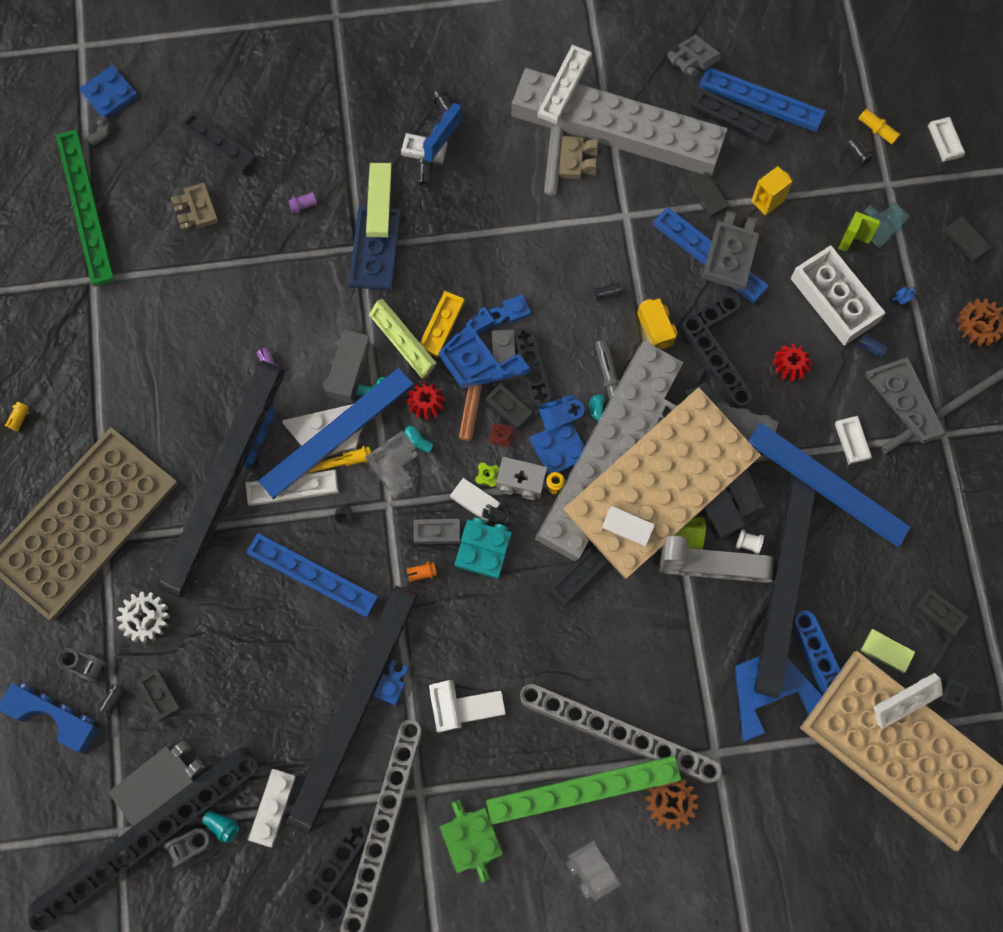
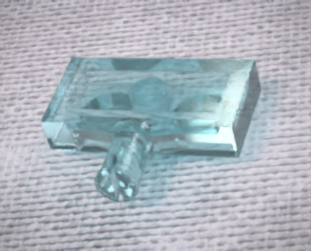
M895 202L881 213L871 205L864 211L870 217L880 221L879 227L871 239L879 248L910 217Z

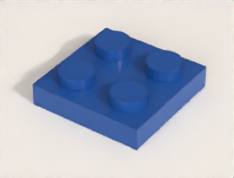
M113 65L79 88L81 94L100 116H105L107 119L138 98L137 93Z
M571 421L558 428L544 430L529 437L542 465L547 467V475L554 472L562 473L574 467L584 449V445Z

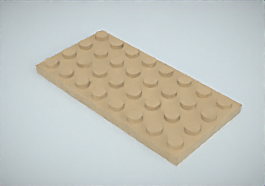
M698 387L564 507L563 510L626 579L663 546L666 537L675 535L761 455ZM610 506L655 524L645 547L601 528Z
M858 651L854 652L800 729L951 849L959 851L1003 785V766L926 705L882 729L876 723L874 707L905 688Z

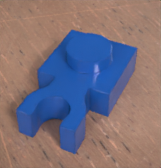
M523 294L503 301V308L495 307L489 310L491 316L500 315V318L495 320L496 327L502 325L507 319L512 324L531 316V311Z
M392 660L389 667V676L382 675L373 696L396 706L405 686V683L400 680L407 674L409 667L404 665L401 672H396L394 668L397 662Z

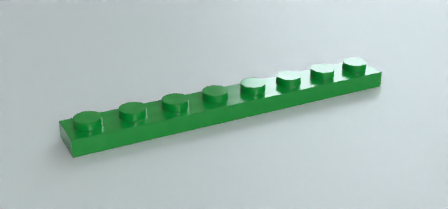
M75 129L57 134L58 147L91 284L93 287L114 282L115 279L79 133Z

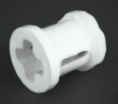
M741 529L736 549L744 548L759 555L764 535L756 536L746 533L744 529Z

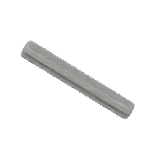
M551 126L544 193L549 196L556 195L563 136V130L559 126Z

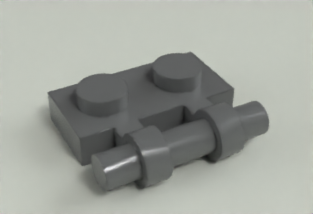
M697 35L680 43L678 52L670 51L667 55L674 66L680 67L685 75H690L691 77L697 76L698 70L695 69L699 66L704 70L721 60L720 53Z

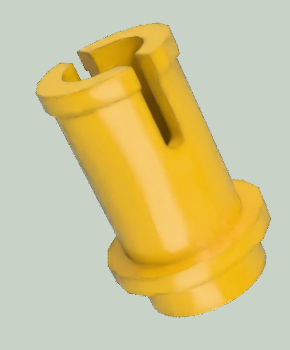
M16 402V405L12 406L14 409L5 426L19 432L26 414L30 413L28 411L30 407Z
M558 472L551 473L547 477L548 490L552 494H557V491L560 493L565 479Z

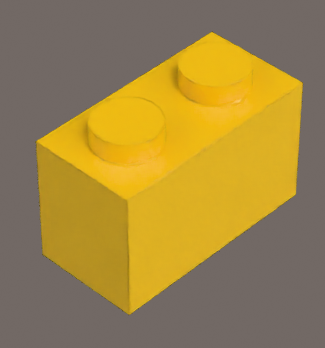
M777 166L758 181L751 201L765 216L785 201L792 184L789 174Z

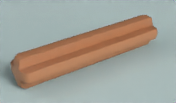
M482 384L468 387L459 437L465 441H470L473 436Z

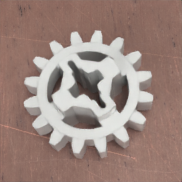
M142 591L138 598L131 594L132 600L130 602L124 600L125 608L118 609L122 616L117 617V620L123 622L118 628L121 631L126 630L123 635L127 638L132 636L131 640L137 642L140 638L141 642L146 643L148 637L155 641L156 633L164 634L161 627H168V624L164 622V619L170 617L168 613L164 612L168 609V606L161 604L163 600L160 597L155 598V595L151 592L146 596ZM149 603L153 604L157 611L150 610ZM145 613L147 614V617H144L142 622L139 619L142 618ZM131 623L136 624V629H138V632L134 631L131 628Z

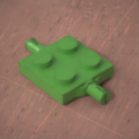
M461 799L457 800V804L456 801L451 803L457 817L451 822L440 826V830L456 873L467 869H477L482 883L485 881V878L486 881L491 879L485 865L490 860L503 854L486 809L484 808L474 813H465Z

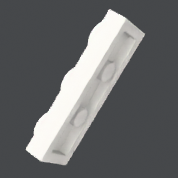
M933 673L886 701L880 702L874 707L876 723L884 729L942 696L941 678Z
M272 769L248 839L249 841L273 848L296 776Z

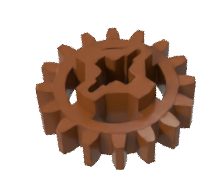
M986 298L982 303L979 299H976L973 304L969 302L959 313L961 316L957 319V322L962 323L958 330L965 331L962 337L969 336V343L977 341L978 346H981L984 342L987 346H990L993 342L997 343L1003 336V315L1000 313L1003 307L997 309L995 307L996 302L988 304V299ZM973 312L972 319L969 320L970 314ZM996 325L995 332H992L993 326Z
M685 779L680 783L676 781L656 786V789L648 788L652 795L645 797V800L650 802V805L645 809L647 811L652 810L653 814L649 818H657V826L666 823V829L670 830L671 825L674 824L677 830L680 829V822L684 825L689 824L687 817L695 818V814L691 810L698 808V805L693 804V800L698 798V796L690 794L693 786L686 788ZM666 787H677L680 789V791L677 793L670 792L669 789ZM659 793V796L661 797L660 806L656 808L655 801L656 796ZM667 797H669L670 799L675 798L677 800V802H675L674 804L676 807L675 809L674 807L668 808L666 806V804L668 803ZM686 798L687 809L684 812L682 808L683 800ZM665 813H671L677 819H667L662 815Z

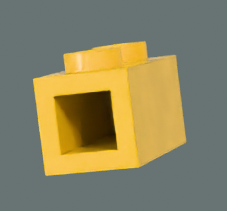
M660 298L656 300L648 299L639 305L637 314L649 343L660 350L673 346L677 330L674 324H670L667 306L662 305Z

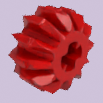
M794 343L789 348L784 345L781 351L776 352V359H774L773 365L777 367L775 370L776 374L783 373L782 380L786 379L787 376L791 382H794L795 378L802 380L804 374L809 373V366H811L812 360L808 359L809 352H802L803 345L798 349L795 348Z
M424 381L423 387L420 388L419 385L415 384V391L408 392L410 398L407 399V405L411 406L409 408L411 413L416 412V418L419 419L424 415L425 420L428 421L430 414L437 417V411H443L442 403L445 402V397L441 396L442 390L440 388L436 389L434 383L427 387V383ZM426 399L427 401L430 400V402L426 403L425 401L422 402V400Z

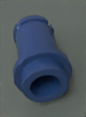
M866 333L858 344L859 347L875 354L876 358L878 356L882 358L888 349V346L885 345L886 342L881 343Z

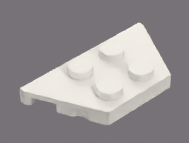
M353 404L283 420V424L302 446ZM362 428L328 456L357 450Z

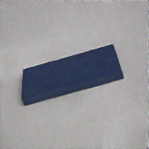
M358 206L349 288L392 291L401 209L390 208L388 237H367V207Z

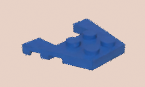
M485 307L481 308L478 311V315L473 320L470 319L466 327L439 351L440 359L462 389L530 373L529 366L520 354L498 364L479 338L478 334L495 326V320Z
M759 657L735 667L743 741L765 733L755 709L798 692L808 715H810L822 698V695L788 658L779 698L754 693Z

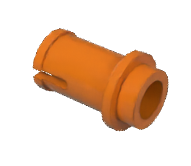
M427 561V564L407 568L408 574L417 572L415 575L408 576L410 582L428 577L433 579V576L437 575L434 562L430 563Z

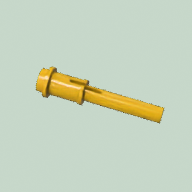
M362 446V449L344 452L343 456L319 462L306 474L341 465L348 467L365 461L369 463V460H373L370 447L365 448V446Z

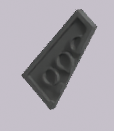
M908 357L865 372L866 378L922 444L944 437L945 432Z

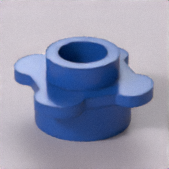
M908 286L903 287L896 292L897 296L892 300H897L900 305L916 297L913 292L916 287L911 289Z

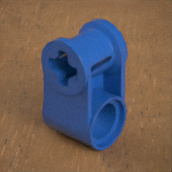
M571 395L545 403L538 408L546 430L558 428L565 423L580 418L585 410L583 403ZM571 404H575L573 406V410L570 411L569 409H571Z

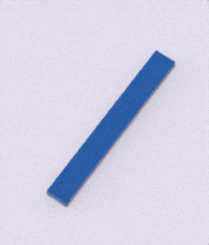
M400 368L396 369L258 482L274 500L411 389L413 383Z
M763 423L757 425L748 443L896 547L902 544L910 526Z

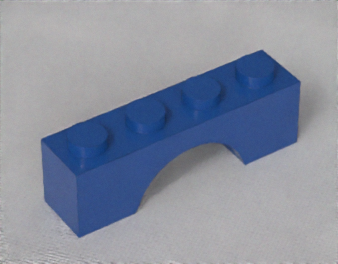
M11 683L0 702L1 712L22 722L37 714H49L54 718L58 726V742L79 753L86 754L100 729L93 725L95 720L83 714L80 718L73 715L74 709L64 704H61L60 707L52 704L53 698L41 693L40 697L33 694L34 689L24 683H21L20 686Z

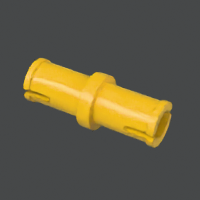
M868 108L858 118L870 127L875 135L879 134L891 145L900 135V133L886 124L884 118L881 120L869 111Z

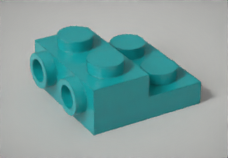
M473 518V521L467 520L454 566L499 579L512 532H509L508 527L495 524V527L488 526L486 521L480 518Z

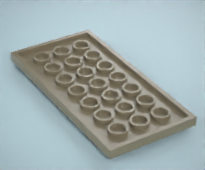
M110 427L0 544V578L45 618L53 622L178 485V482Z

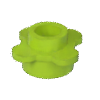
M480 463L478 465L479 473L475 478L476 482L489 485L490 487L496 486L497 474L500 468L497 465L488 466L486 463Z

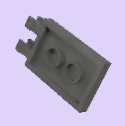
M727 210L723 222L718 221L716 224L702 278L744 291L759 233L753 232L756 219L748 217L744 228L733 225L736 213Z
M182 740L173 750L169 746H165L108 792L132 827L194 781L192 778L206 768L201 760L198 761V759L193 761L188 767L182 761L181 757L192 749L187 741L184 742Z

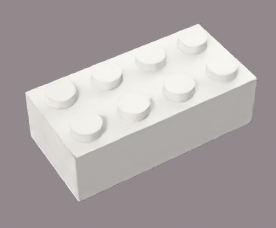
M831 245L795 268L791 280L844 346L877 325L884 316V310Z

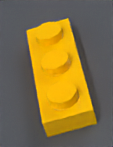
M444 291L420 341V344L429 355L439 358V351L444 347L465 303L464 298Z

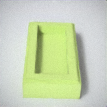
M873 629L870 630L861 649L862 652L901 673L906 672L915 653Z

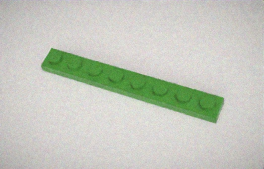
M675 755L490 798L486 800L491 824H496L681 781Z

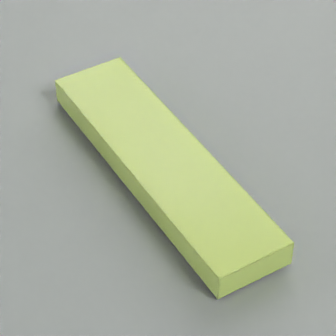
M370 163L367 237H388L391 163Z
M383 299L378 300L369 316L422 379L428 377L436 362Z

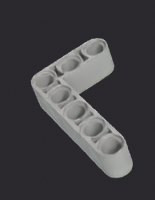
M668 536L661 547L659 571L666 574L765 583L773 581L774 557L687 548V538Z

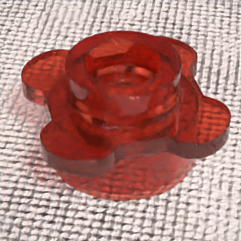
M494 423L491 426V436L488 437L489 443L501 444L503 447L509 446V437L513 433L512 427Z

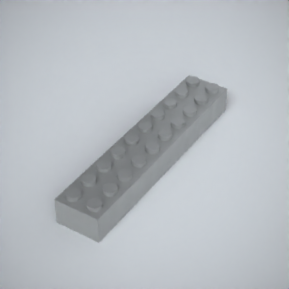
M525 68L512 101V117L549 128L551 126H559L565 133L584 137L588 140H598V143L700 174L707 172L712 177L727 128L581 84H577L556 125L537 117L538 111L556 77Z
M646 341L642 342L543 522L535 540L573 561L580 558L589 538L566 514L563 508L645 436L683 362Z

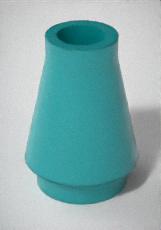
M209 810L202 819V822L207 825L220 842L230 843L239 831L236 821L217 814L212 810Z

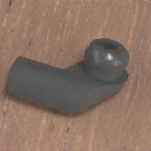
M105 116L97 118V132L87 137L92 146L107 139L109 136L111 123Z

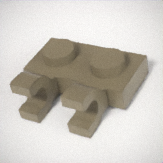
M562 136L559 178L580 179L581 173L596 175V159H587L582 162V155L597 156L598 140H589L584 143V137Z
M205 183L184 188V195L171 197L175 212H180L187 206H190L191 213L177 215L182 231L189 229L193 224H196L197 229L218 223Z

